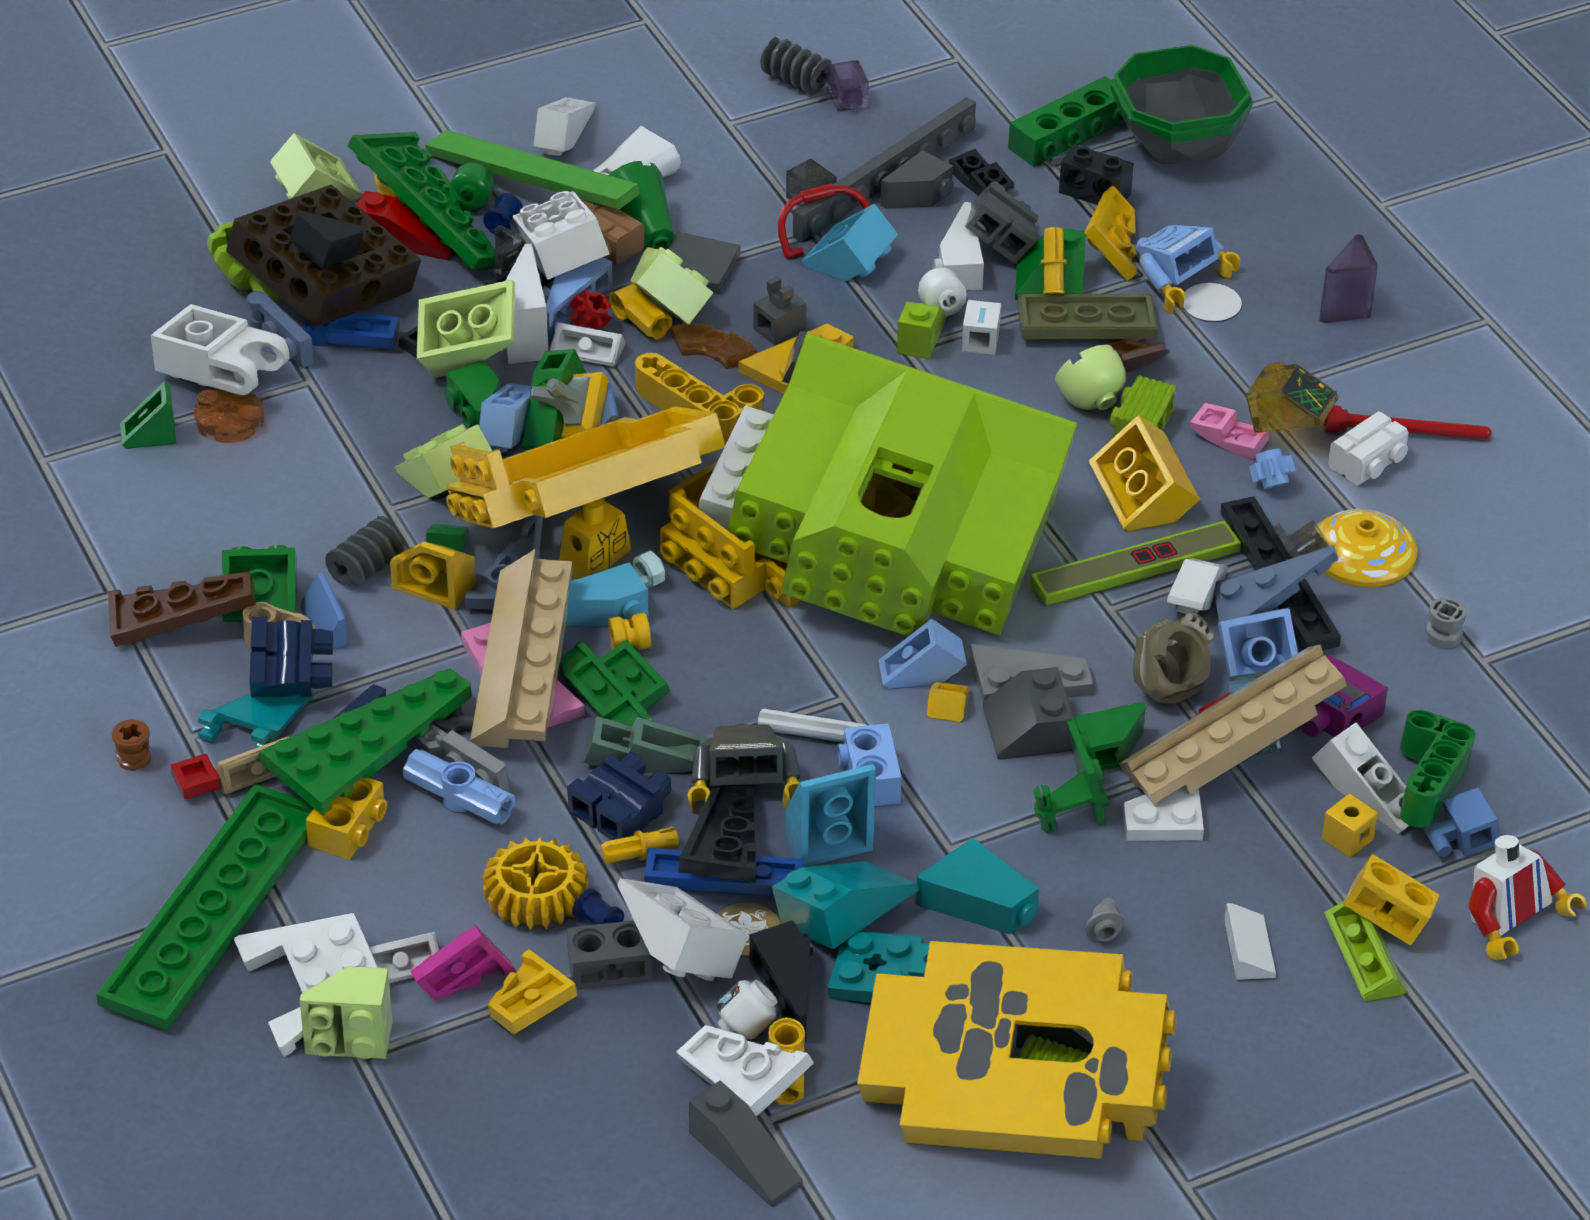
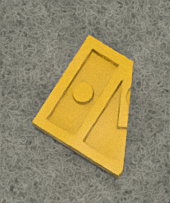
M530 949L522 954V965L516 973L510 972L503 982L502 989L497 991L488 1003L490 1017L514 1035L578 996L576 983Z

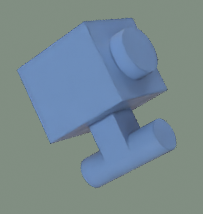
M1479 788L1458 793L1451 798L1443 800L1445 821L1437 823L1435 820L1433 824L1423 828L1440 857L1448 856L1452 852V847L1449 844L1450 841L1455 840L1463 856L1466 857L1495 846V840L1499 837L1498 819Z

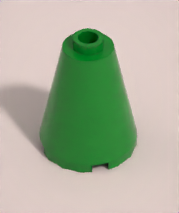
M633 161L620 166L612 171L609 176L637 183L640 194L619 210L644 225L643 248L645 250L647 247L657 250L662 247L666 250L674 239V233L661 171L651 162V166L643 165L642 161Z

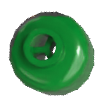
M466 163L460 166L454 173L450 185L462 200L459 204L460 208L474 211L484 207L489 201L494 189V179L489 169L478 163Z

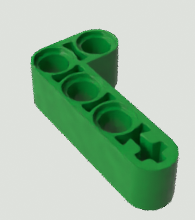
M1413 710L1407 714L1400 750L1405 756L1420 762L1407 780L1399 815L1403 822L1417 828H1425L1433 824L1443 808V800L1450 797L1468 768L1476 736L1473 728L1464 723L1425 710Z

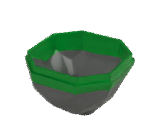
M1195 45L1133 53L1110 81L1112 94L1127 127L1149 151L1153 160L1161 164L1211 160L1219 157L1233 143L1245 124L1253 105L1251 93L1231 58Z

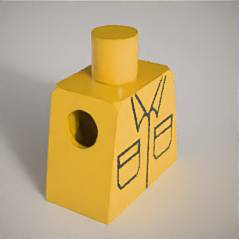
M603 498L584 504L583 508L567 519L563 525L559 560L572 561V578L575 580L607 570L631 551L624 513L605 502Z

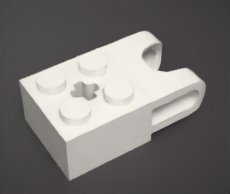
M192 304L151 334L155 371L168 374L174 378L196 382L201 386L214 387L238 395H247L258 386L257 370L276 371L289 360V349L285 339L281 336L249 327L246 319ZM263 347L271 348L276 355L263 352Z

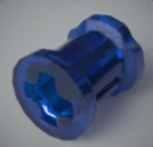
M500 194L495 200V207L487 211L483 217L485 227L495 235L503 236L509 233L512 228V221L514 220L513 215L520 213V209L523 208L522 202L513 194Z
M594 888L587 889L581 893L572 907V914L580 921L585 920L590 925L622 922L624 920V912L619 907H611L602 899V894Z

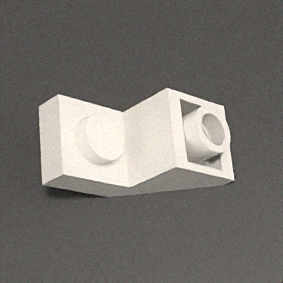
M1194 558L1185 559L1168 595L1167 602L1178 605L1176 611L1185 614L1193 611L1198 614L1199 610H1209L1212 604L1216 581L1225 580L1228 566Z

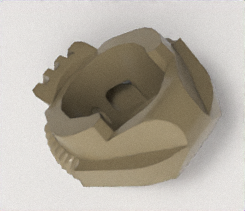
M1193 611L1174 622L1165 619L1154 623L1143 632L1140 638H1137L1133 662L1134 682L1159 704L1179 703L1203 690V685H1205L1211 669L1210 649L1207 646L1214 636L1208 623Z

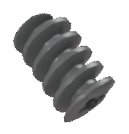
M777 37L768 42L760 59L761 68L764 73L773 75V77L783 80V82L789 85L792 84L797 89H802L808 94H814L819 91L827 82L832 70L831 60L827 58L822 59L819 54H812L810 50L802 49L798 44L792 45L791 41L787 39L780 42Z
M377 516L376 519L360 528L356 534L349 536L346 541L337 545L336 549L329 551L325 557L326 566L333 579L338 583L347 585L350 582L353 585L360 586L364 583L365 578L368 579L374 576L375 570H382L385 563H390L393 557L404 552L405 544L394 524L384 516Z

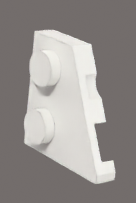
M1183 786L1155 804L1151 802L1146 794L1124 802L1123 818L1126 841L1203 840L1204 827L1199 788L1189 794Z

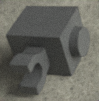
M778 276L767 281L769 295L754 302L753 329L774 346L797 335L800 331L806 330L807 313L806 303L803 299L794 294V288L790 285L782 288L781 278Z

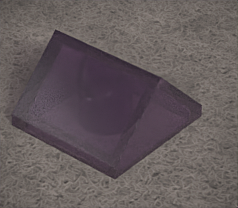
M1356 234L1326 268L1320 322L1332 323L1371 318L1378 264L1366 240L1360 234Z

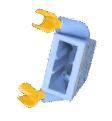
M1170 225L1149 238H1140L1136 244V252L1140 256V267L1157 291L1165 294L1163 307L1170 314L1174 313V302L1183 308L1185 301L1184 291L1178 287H1171V284L1178 285L1217 259L1220 261L1218 272L1225 278H1231L1233 271L1238 272L1240 266L1239 255L1234 252L1225 253L1223 251L1224 247L1215 239L1213 228Z

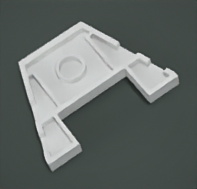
M354 913L234 937L248 972L287 955L302 993L347 966L378 968ZM300 1007L268 1022L284 1057L297 1049L295 1043L303 1037Z

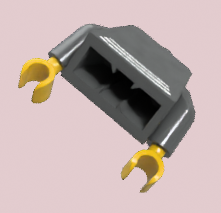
M741 723L735 726L716 727L713 738L706 740L694 751L691 782L695 786L691 787L688 791L690 811H694L693 805L696 801L703 800L706 803L710 794V790L706 785L709 784L710 786L783 783V781L786 782V785L784 787L782 804L784 808H787L790 797L793 796L799 784L797 780L800 779L794 746L785 739L776 736L772 728L766 724L747 725Z

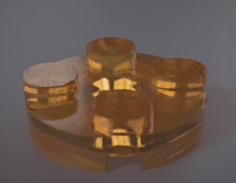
M221 389L205 390L198 394V402L194 407L195 426L198 432L206 437V433L213 435L217 442L222 443L239 442L250 438L255 434L254 429L259 424L262 427L265 420L262 400L252 391L247 395H238ZM229 413L234 414L233 416H227Z

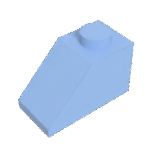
M930 619L878 660L883 686L888 689L932 686L935 682L943 683L967 665L962 639L933 619Z

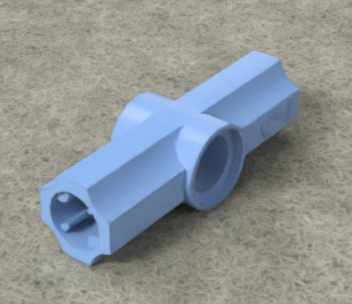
M415 749L408 756L406 765L403 768L404 779L442 797L444 806L450 811H470L494 824L499 823L503 825L510 818L511 811L515 806V795L476 777L475 770L469 763L463 761L448 763L424 750Z

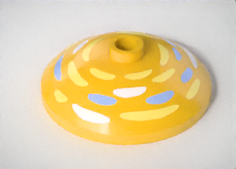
M1352 509L1328 516L1314 528L1310 539V553L1334 545L1339 560L1335 561L1323 573L1336 581L1356 587L1373 588L1396 583L1412 571L1417 560V543L1409 529L1395 518L1374 510Z

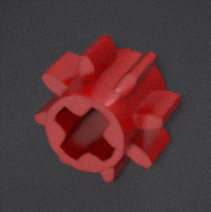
M586 289L580 296L576 295L569 304L574 309L569 317L575 326L599 330L601 327L604 328L612 319L607 314V311L612 306L607 298L599 292L590 293Z

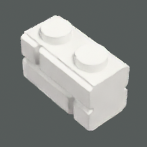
M1378 411L1331 443L1328 461L1329 468L1341 476L1345 475V478L1356 486H1359L1369 478L1376 479L1386 466L1392 462L1399 463L1403 460L1408 451L1407 440L1409 432L1406 427L1396 421L1392 422L1390 417Z

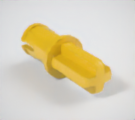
M1050 227L1044 230V259L1041 260V264L1044 265L1043 294H1065L1064 264H1067V260L1064 259V231L1059 227Z
M674 827L642 833L639 830L634 832V836L605 841L601 845V854L603 861L607 864L633 858L645 861L649 848L679 850V838Z

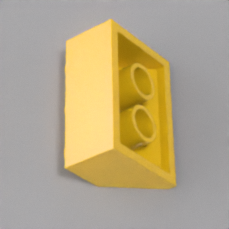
M1140 415L1136 416L1089 460L1114 512L1126 531L1175 523L1201 500L1166 434Z

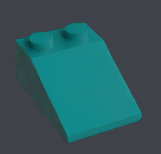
M866 861L801 867L790 872L786 878L772 886L781 924L793 920L801 934L806 933L810 939L831 949L842 944L919 890L917 883Z

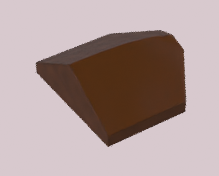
M1119 339L1102 344L1110 345L1113 350H1116L1126 373L1154 363L1170 353V350L1165 348L1164 342L1147 344L1141 342V339Z

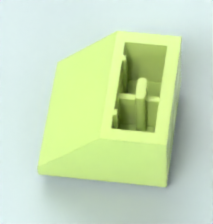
M647 247L630 281L679 321L689 325L713 294L706 287L709 281L695 270L691 271L688 268H682L680 265L683 260L671 250H665L662 247L658 250Z
M461 424L432 438L431 441L422 446L420 445L403 454L405 461L394 468L400 476L427 498H430L447 490V485L460 481L459 477L457 478L453 474L450 466V457H453L450 449L451 446L465 443L466 447L489 452H492V449L478 424L468 429L465 428L464 424Z
M347 966L301 994L300 1010L305 1054L386 1059L392 1028L388 968Z

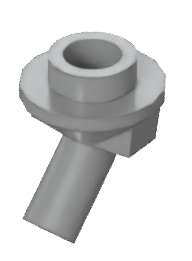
M1105 898L1094 908L1092 917L1085 925V932L1090 939L1094 941H1109L1122 930L1124 921L1116 910V903L1113 899Z

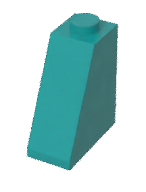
M971 838L917 875L919 890L916 892V903L923 908L1006 934H1011L1022 925L1030 924L1038 913L1039 888L974 838Z

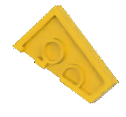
M1113 185L1103 193L1084 233L1089 244L1094 249L1100 250L1128 281L1137 274V266L1132 263V258L1136 256V247L1131 243V237L1136 234L1135 209Z
M828 323L806 332L854 348V336ZM797 337L739 361L738 372L784 394L789 384L782 382L790 350Z

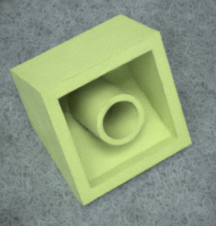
M296 133L292 134L270 161L277 173L275 177L287 189L286 196L289 199L328 185L337 188L350 201L358 200L363 195L341 158Z

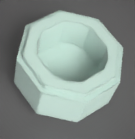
M648 551L634 558L633 568L647 588L665 581V567L661 559L654 552Z

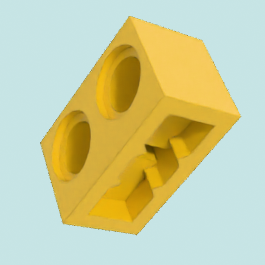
M361 778L354 784V791L346 798L339 796L331 802L332 809L326 814L322 815L314 808L306 819L308 847L350 860L358 847L365 845L369 831L376 821L380 822L386 813L387 800L384 799L383 782L371 778Z
M1372 854L1354 879L1343 905L1411 946L1429 921L1440 894Z

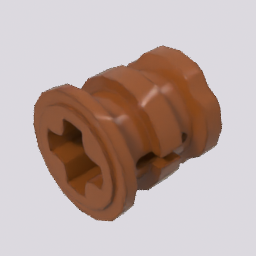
M134 719L118 723L113 728L111 734L120 767L130 771L146 767L151 760L149 727L146 723Z

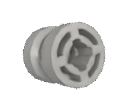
M1453 598L1436 599L1429 608V622L1425 633L1426 639L1430 644L1441 649L1454 648L1462 640V625L1466 618V607L1460 601Z

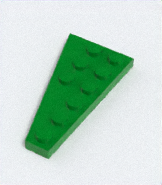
M416 132L352 135L347 146L356 154L358 161L368 166L377 175V179L382 184L389 186L398 195L399 201L409 206L419 216V220L424 225L431 227L440 236V241L452 248L461 257V261L466 266L472 269L495 266L500 256L484 232L472 226L474 217L469 211H462L459 206L462 201L455 189L451 187L443 171L431 165L429 161L432 155L428 149L423 148L421 150L418 145L420 137Z
M451 668L439 671L426 679L406 685L396 692L376 698L366 705L344 712L336 718L312 726L306 731L287 739L279 740L275 744L259 750L261 764L319 813L324 815L332 809V801L339 796L346 798L354 791V784L361 778H371L406 750L407 741L412 737L421 738L429 731L428 725L435 719H445L472 697L471 684Z

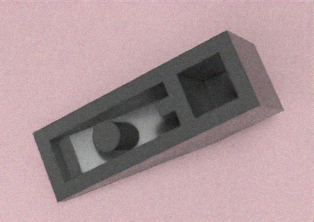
M721 1080L689 1101V1133L770 1206H773L802 1185V1178L748 1104Z

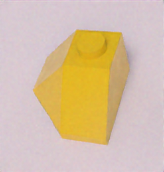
M423 541L393 557L390 561L392 589L454 610L465 599L466 593L471 591L476 584L475 557L441 545Z

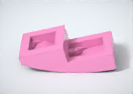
M1204 403L1190 421V428L1203 438L1227 451L1250 459H1255V455L1260 453L1269 441V430L1267 428L1238 422L1236 410Z

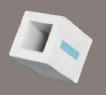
M967 301L963 322L962 352L996 354L1000 331L1001 303Z

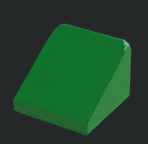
M434 523L427 530L426 542L463 552L469 527Z

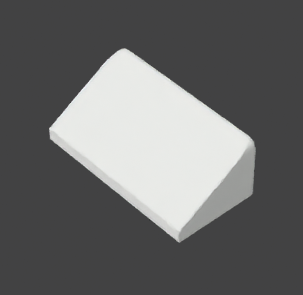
M557 322L550 351L575 349L582 362L615 368L624 349L625 340L622 334Z
M1227 903L1224 922L1236 980L1276 978L1264 915L1236 904Z
M434 932L369 947L378 968H388L389 984L413 978L410 971L421 964L426 958L439 951Z

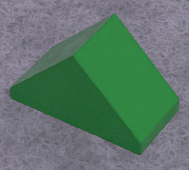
M164 381L120 422L121 445L129 449L177 444L170 383Z

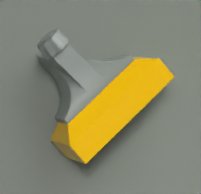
M603 372L573 374L572 380L567 385L553 378L548 380L546 387L533 386L530 398L550 404L562 413L564 424L561 438H565L601 425L609 377Z

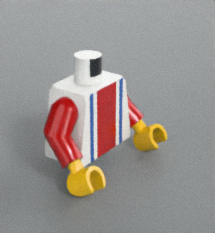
M1512 835L1498 837L1495 840L1496 853L1476 865L1474 869L1473 891L1468 902L1471 921L1478 925L1483 937L1488 936L1490 940L1486 946L1487 955L1496 961L1506 960L1507 956L1517 955L1519 950L1514 938H1501V935L1552 903V895H1555L1557 898L1555 908L1561 916L1576 917L1575 912L1570 907V903L1577 909H1585L1587 907V902L1581 894H1568L1563 888L1566 885L1565 882L1539 852L1519 845L1518 839Z

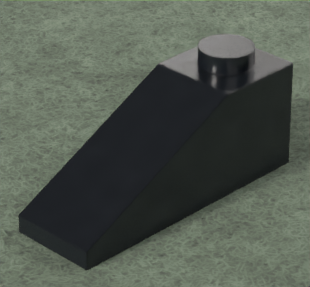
M791 920L749 934V961L762 983L776 997V1006L783 1018L795 1019L802 1024L805 1030L806 1042L809 957L813 955V947L806 933L801 934L795 922Z

